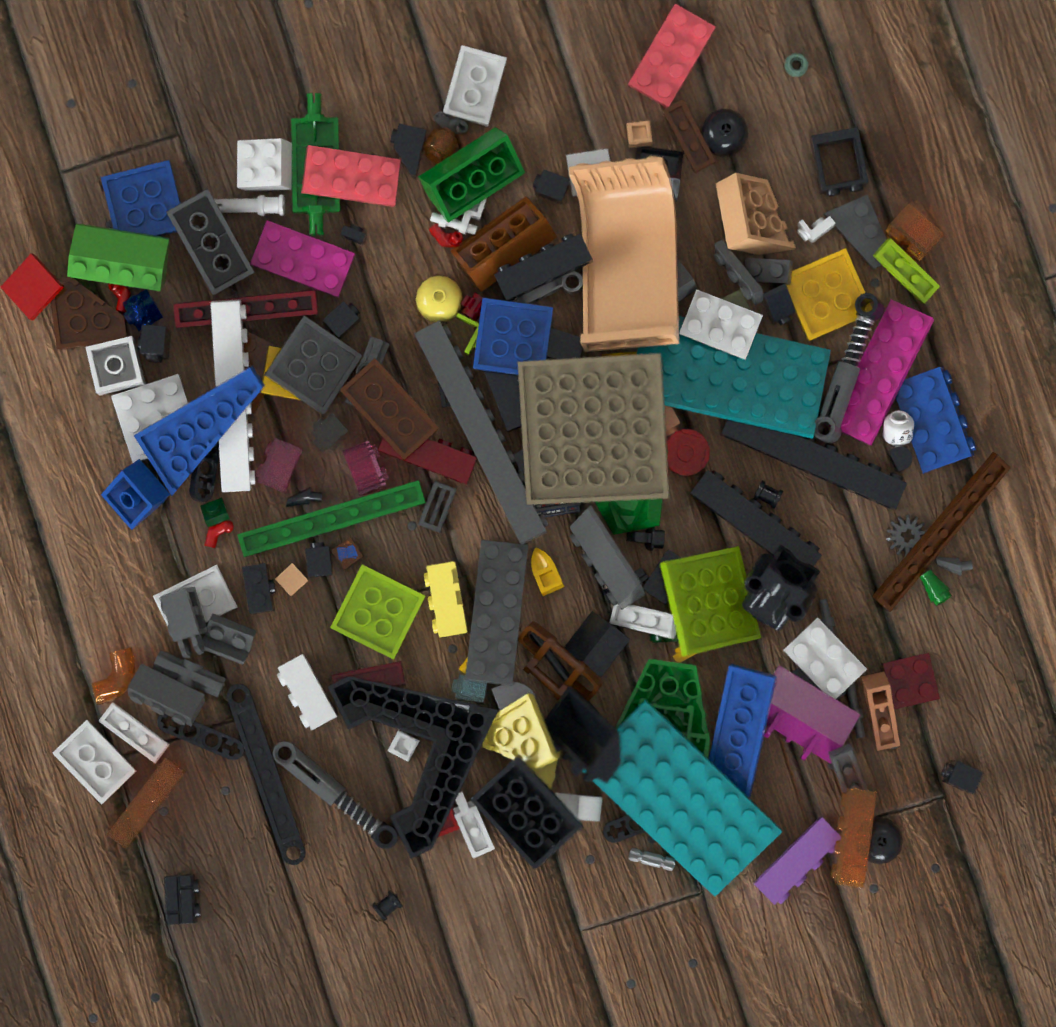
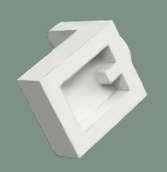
M830 216L825 220L821 217L811 225L813 227L811 230L802 219L798 222L797 226L799 229L797 232L804 241L809 240L812 244L831 230L836 223Z

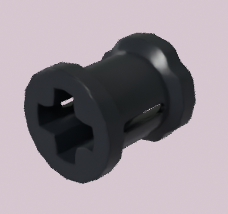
M762 480L753 499H759L775 509L783 490H776L766 485V482Z
M390 890L385 898L378 903L374 902L372 907L386 921L388 915L397 908L401 909L403 905Z

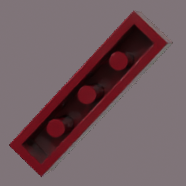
M384 438L378 449L381 453L465 485L468 484L477 461V457L473 456V451L461 447L460 451L451 448L452 443L442 439L435 442L428 438L405 460L400 457Z

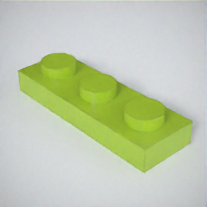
M888 238L873 255L921 303L925 304L940 287L891 238Z

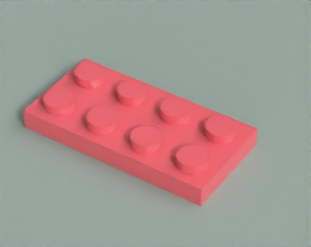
M675 4L629 81L628 86L664 107H669L716 27Z
M308 145L306 148L301 193L394 207L401 159Z

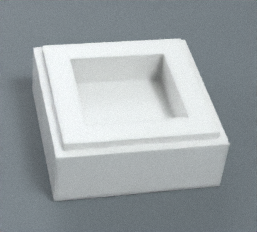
M398 730L388 751L409 762L419 740Z

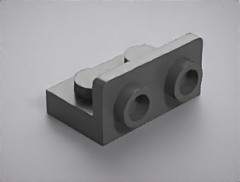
M212 613L207 626L208 632L205 633L203 638L204 650L239 664H244L252 649L256 630Z

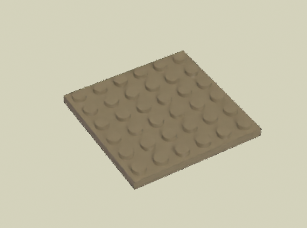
M661 353L518 362L527 505L670 497Z

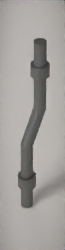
M828 599L819 600L822 617L820 620L834 634L833 627H835L834 617H831ZM853 682L846 690L850 708L861 714L854 725L857 739L866 736L862 718H864L863 710L859 707L855 682Z

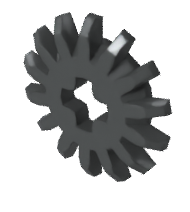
M906 515V521H903L901 516L897 517L898 524L893 521L890 523L894 529H887L886 531L892 534V537L886 538L887 542L893 541L894 543L890 546V549L899 548L896 553L897 555H900L903 550L906 556L926 532L921 530L925 525L924 522L920 525L916 524L918 520L916 516L913 521H910V515ZM910 529L914 539H909L908 543H906L901 533Z

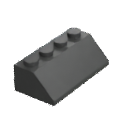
M592 506L588 507L570 526L573 534L569 537L576 548L582 547L585 552L582 557L588 567L593 565L597 573L594 576L601 587L603 585L607 586L610 592L606 595L613 606L618 604L622 610L646 594L641 582Z

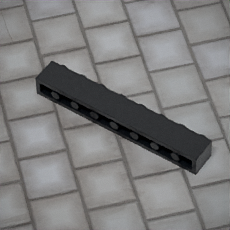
M731 420L726 421L721 432V436L893 511L896 510L907 485L906 482L902 481V476L893 472L887 475L881 472V467L872 463L864 465L859 462L860 458L852 454L841 455L837 453L838 449L829 444H825L824 447L815 443V438L800 437Z

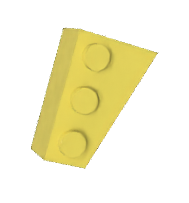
M455 561L427 566V573H424L426 587L430 586L432 596H428L430 610L435 611L436 619L432 620L434 634L438 633L439 638L468 633Z

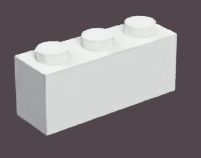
M304 654L278 667L280 673L276 675L283 687L285 685L288 686L291 692L288 697L293 706H299L302 715L299 717L305 728L310 726L311 730H314L338 717Z

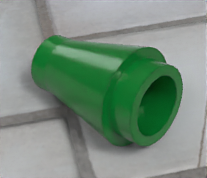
M932 570L919 577L923 582L930 602H934L936 606L944 603L952 596L949 592L951 589Z

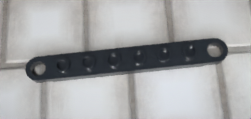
M235 684L227 692V700L282 858L287 864L297 865L306 856L300 832L252 694L247 686ZM236 689H242L245 692L246 697L241 703L235 702L232 698V694ZM291 846H296L300 850V857L296 860H291L287 856V850Z

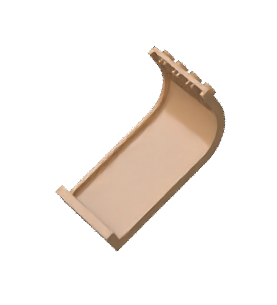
M649 156L646 159L639 160L628 158L619 162L602 161L599 164L591 165L580 163L569 167V176L575 186L580 205L582 238L593 259L592 263L583 267V334H580L583 349L585 352L679 344L676 210L671 178L663 157Z

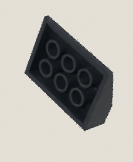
M519 755L470 799L534 870L584 827Z

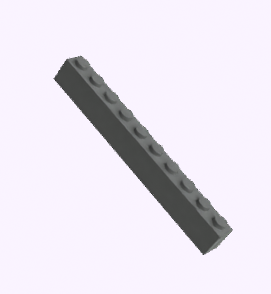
M437 321L414 333L521 545L547 533L545 527L548 526V523L543 513L538 515L534 508L536 505H527L526 490L523 486L525 485V478L521 471L516 472L513 466L516 460L511 450L505 451L502 443L506 440L500 429L495 431L491 423L495 421V418L489 408L484 409L481 403L484 397L479 387L473 388L470 380L474 379L468 366L463 368L460 359L464 357L457 345L452 346L449 339L453 336L447 324L442 326L440 321Z

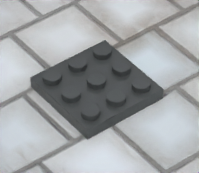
M302 316L264 375L323 415L362 355L306 316Z

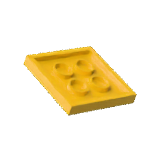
M846 248L792 271L791 284L786 285L808 342L855 322L857 318L855 302L861 294L865 293ZM870 303L865 308L866 312L872 310Z

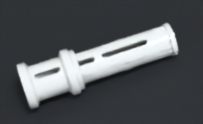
M260 195L257 196V199L214 198L221 213L257 212L260 216H264L267 213H279L280 216L285 215L284 195H279V197Z

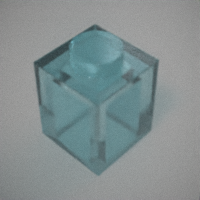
M460 674L459 679L454 678L452 693H456L455 698L484 703L487 683L465 681L466 675Z

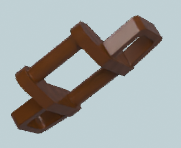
M532 621L519 636L518 641L534 655L523 670L527 674L531 673L554 694L553 697L559 700L565 690L572 686L586 701H590L604 684L602 679L584 661L580 662L557 642V638L535 621ZM530 631L545 641L541 648L529 639L528 633ZM550 649L575 669L561 687L537 667ZM581 674L594 685L592 692L577 681Z

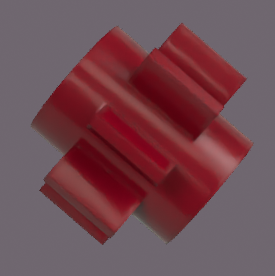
M475 292L472 297L466 294L460 303L464 307L461 313L476 322L480 317L483 297Z

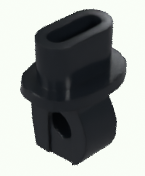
M651 527L645 533L627 532L626 541L644 543L648 551H653L654 548L663 549L665 531Z

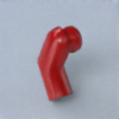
M438 223L428 230L442 247L455 248L460 246L463 241V235L459 231L445 233L438 226Z
M108 283L109 290L118 298L116 311L127 313L131 291L127 286Z
M226 520L209 527L204 546L216 549L219 535L224 532H232L234 528L233 522Z

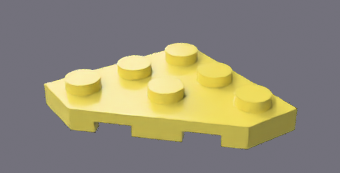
M526 694L497 712L482 743L483 748L498 752L510 759H515L519 755L530 767L535 769H541L558 759L534 694Z

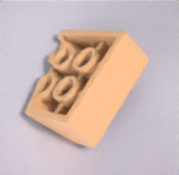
M734 173L716 183L717 197L728 249L756 255L796 249L794 242H789L785 230L788 229L785 221H781L777 214L778 204L768 180Z

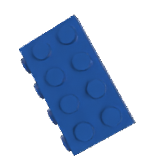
M938 367L905 379L896 396L900 411L906 412L914 420L913 439L911 442L923 473L974 456V450H976L973 437H968L965 429L968 428L967 419L964 414L960 415L958 406L961 405L956 392L951 390L950 384L953 381L950 372L944 370L943 367Z

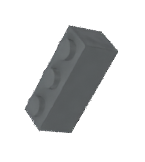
M144 664L140 665L128 686V696H130L132 701L137 704L144 703L160 715L165 713L180 725L187 724L192 726L205 703V694Z

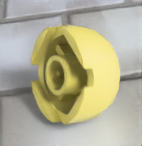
M440 275L430 277L422 282L417 290L416 303L418 310L423 317L431 322H448L456 317L462 308L460 304L463 300L461 289L449 277Z

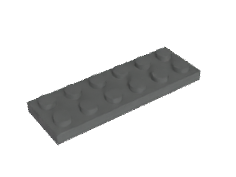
M481 540L465 681L513 686L528 545Z

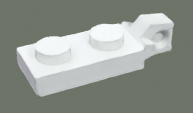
M462 791L459 792L456 798L458 806L453 808L454 816L472 858H476L495 848L477 807L472 801H466Z

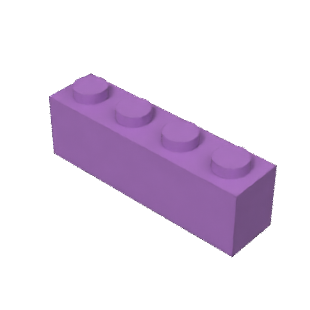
M820 816L753 884L774 905L777 902L782 904L790 896L788 891L794 885L799 887L807 879L805 874L811 868L815 871L824 862L822 857L828 851L832 854L841 845L839 840L842 837Z

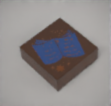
M351 537L331 550L344 570L364 557Z

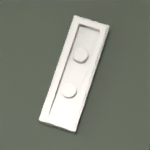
M618 604L613 606L610 624L674 639L676 628L672 614L632 604L622 610Z
M114 702L111 703L99 719L101 724L155 764L170 745Z

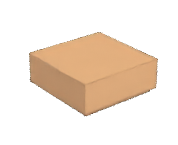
M650 120L626 123L629 148L653 145Z
M293 563L275 578L290 596H293L309 581Z

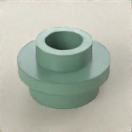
M793 53L785 61V70L790 76L800 77L807 71L808 61L804 55ZM792 63H800V68L794 69Z

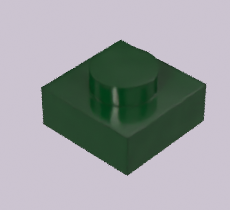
M222 497L200 506L207 527L230 519Z

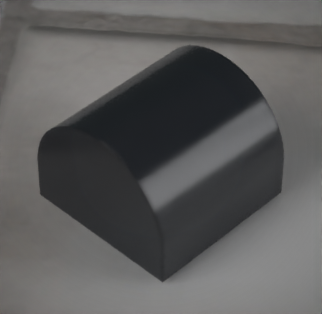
M899 446L889 450L887 453L897 473L907 469L912 463V454L905 447Z

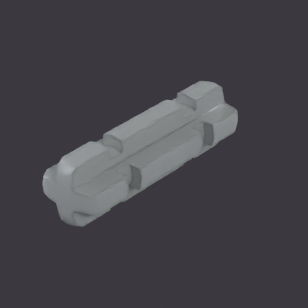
M631 848L628 857L630 861H641L642 864L657 868L661 866L669 871H672L675 865L674 858L667 856L664 858L663 855L647 851L641 852V850Z

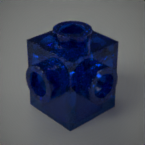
M147 289L131 296L122 303L126 309V312L123 313L125 319L130 326L134 324L138 331L142 330V325H152L163 318L157 304Z

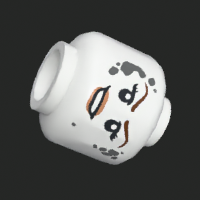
M899 410L888 414L884 419L883 425L884 440L895 447L911 442L914 431L913 418L906 412Z

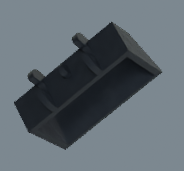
M569 686L545 718L544 723L552 738L551 741L556 753L561 748L564 749L561 758L568 760L571 764V772L576 777L585 770L584 781L590 782L597 778L607 784L621 765L620 732L572 686Z

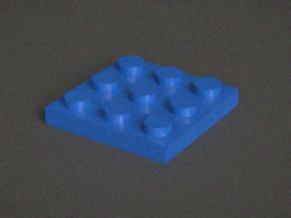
M170 160L101 177L113 229L154 236L177 232L166 213L167 210L180 204Z
M483 298L473 369L518 375L519 361L546 360L553 307Z

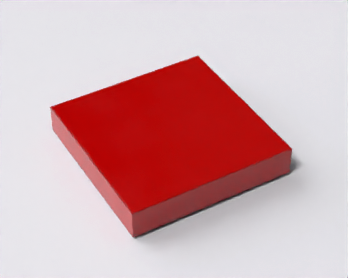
M32 253L0 286L27 318L33 321L64 288L39 258Z

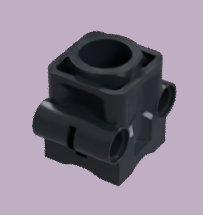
M780 545L774 555L762 554L758 557L745 581V588L748 593L742 602V607L759 622L780 631L788 620L798 622L804 619L818 592L814 582L820 570L811 564L799 561L790 550Z

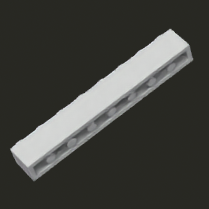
M241 299L211 302L216 386L244 371L245 367H249L248 352L244 353V343H248L247 329H243L242 319H246V305H241ZM251 403L219 440L222 492L250 491L252 485L256 484L255 470H251L250 461H254V447H249V438L253 437V425L248 423V414H252Z

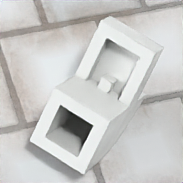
M555 792V795L578 820L600 821L603 797Z

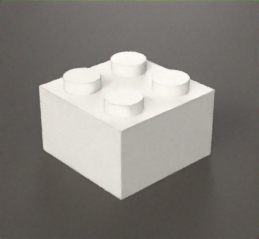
M282 138L237 141V188L247 192L292 190V143Z
M132 336L86 347L95 391L98 395L146 385L136 341Z

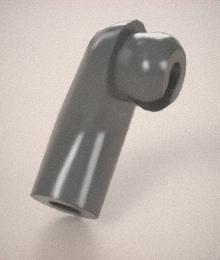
M441 111L437 112L433 117V120L449 134H464L468 130L467 122L461 118H448Z

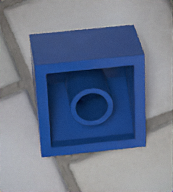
M140 459L123 469L101 494L131 530L153 513L170 495Z

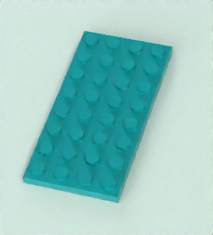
M679 316V332L685 320L683 316ZM758 333L755 334L746 360L680 334L679 344L638 347L637 355L661 353L665 406L811 439L814 437L815 420L818 418L831 350Z
M646 699L616 728L621 735V765L607 784L597 778L593 782L714 897L782 833V829Z

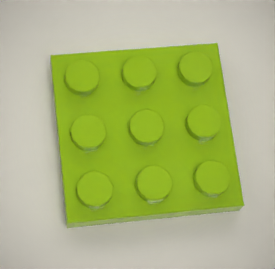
M361 565L330 628L394 660L426 596L365 565Z

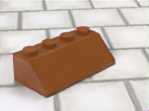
M524 197L450 252L471 281L482 292L497 281L494 274L498 273V268L508 263L511 266L519 263V258L529 253L535 254L540 248L557 238V235L545 216L527 197Z

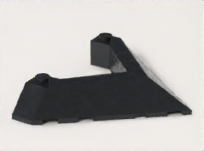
M351 676L328 686L348 730L368 720H372L433 741L411 806L390 815L410 859L433 849L498 710Z

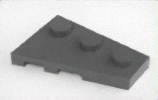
M868 195L823 214L826 218L830 216L836 223L835 227L840 234L850 242L857 253L872 269L882 266L873 255L887 239Z

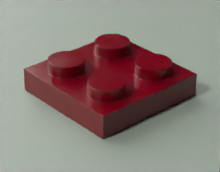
M929 653L882 663L883 670L890 684L894 709L940 699Z

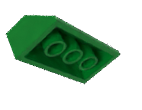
M494 127L418 176L427 196L449 223L525 174V171L508 135Z

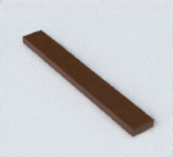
M992 452L873 594L872 597L887 611L891 612L1011 469L998 454Z

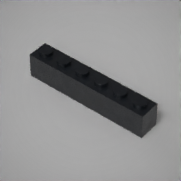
M707 470L691 491V496L771 555H774L779 546L782 545L790 550L799 561L811 564L812 566L822 556L818 552L820 548L811 541L805 543L799 538L801 534L792 527L786 529L780 524L782 520L772 512L769 515L761 510L763 506L753 498L750 501L742 496L744 492L734 484L731 487L723 482L725 478L715 470L712 473Z

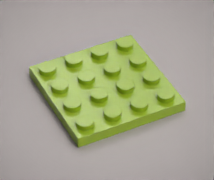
M739 546L660 563L682 657L761 638L757 619L742 607V602L748 591L745 588L747 576Z

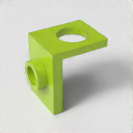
M458 313L457 319L476 328L464 351L465 355L469 356L472 349L476 348L479 323Z

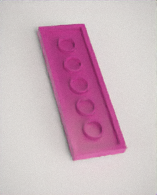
M890 300L857 366L861 370L841 424L842 433L872 446L934 322L933 317Z

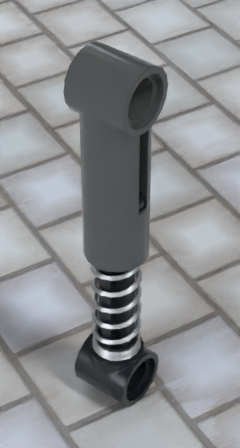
M871 293L861 294L855 302L857 311L855 321L857 323L853 327L854 332L850 335V342L847 343L848 349L845 350L846 355L842 358L843 362L838 361L819 418L815 420L816 428L814 435L825 443H834L841 436V424L861 370L857 367V364L861 361L859 358L863 354V346H866L865 340L869 338V330H872L870 326L874 325L873 323L884 313L883 303ZM870 302H874L873 309L869 312H866L865 308L867 304ZM831 425L830 433L823 435L824 427Z
M283 741L274 747L273 757L277 763L282 765L327 804L332 806L335 803L338 809L344 811V814L351 816V820L354 819L357 821V825H361L363 830H367L371 836L370 838L375 841L378 847L389 849L396 844L398 832L395 827L388 825L385 821H380L379 818L375 819L373 813L369 814L366 808L360 806V802L356 803L353 797L350 798L347 792H343L346 788L293 743ZM284 746L289 747L292 752V756L288 760H283L279 755L280 749ZM297 760L314 775L312 777L308 775L294 761ZM388 830L392 833L393 839L390 843H383L380 840L381 831Z

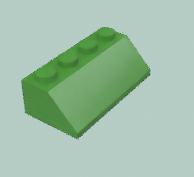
M76 223L69 252L67 277L161 291L166 281L170 238Z

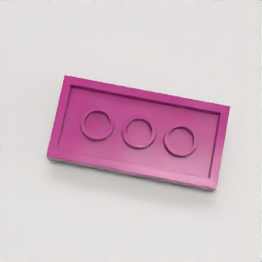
M267 220L250 265L339 298L355 253Z

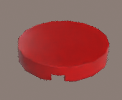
M682 429L668 437V468L672 472L681 476H691L705 468L709 460L710 448L707 440L701 433L692 429Z

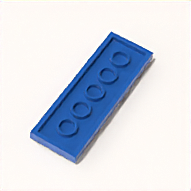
M730 664L709 760L741 791L751 798L777 676Z

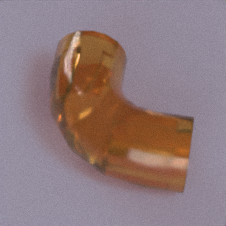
M132 647L109 653L112 664L110 675L103 680L91 683L97 705L109 703L121 697L128 690V686L136 673Z

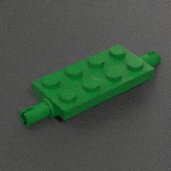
M308 93L307 114L305 117L291 118L293 213L309 214V235H316V226L317 234L324 235L323 214L340 212V199L301 193L307 146L339 150V118L324 117L321 112V93H315V103L313 93Z

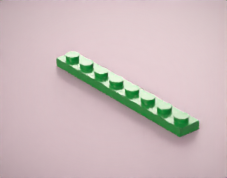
M418 480L240 533L237 536L243 556L248 557L419 506L426 502Z

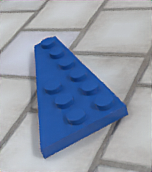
M253 366L134 435L171 496L265 387Z

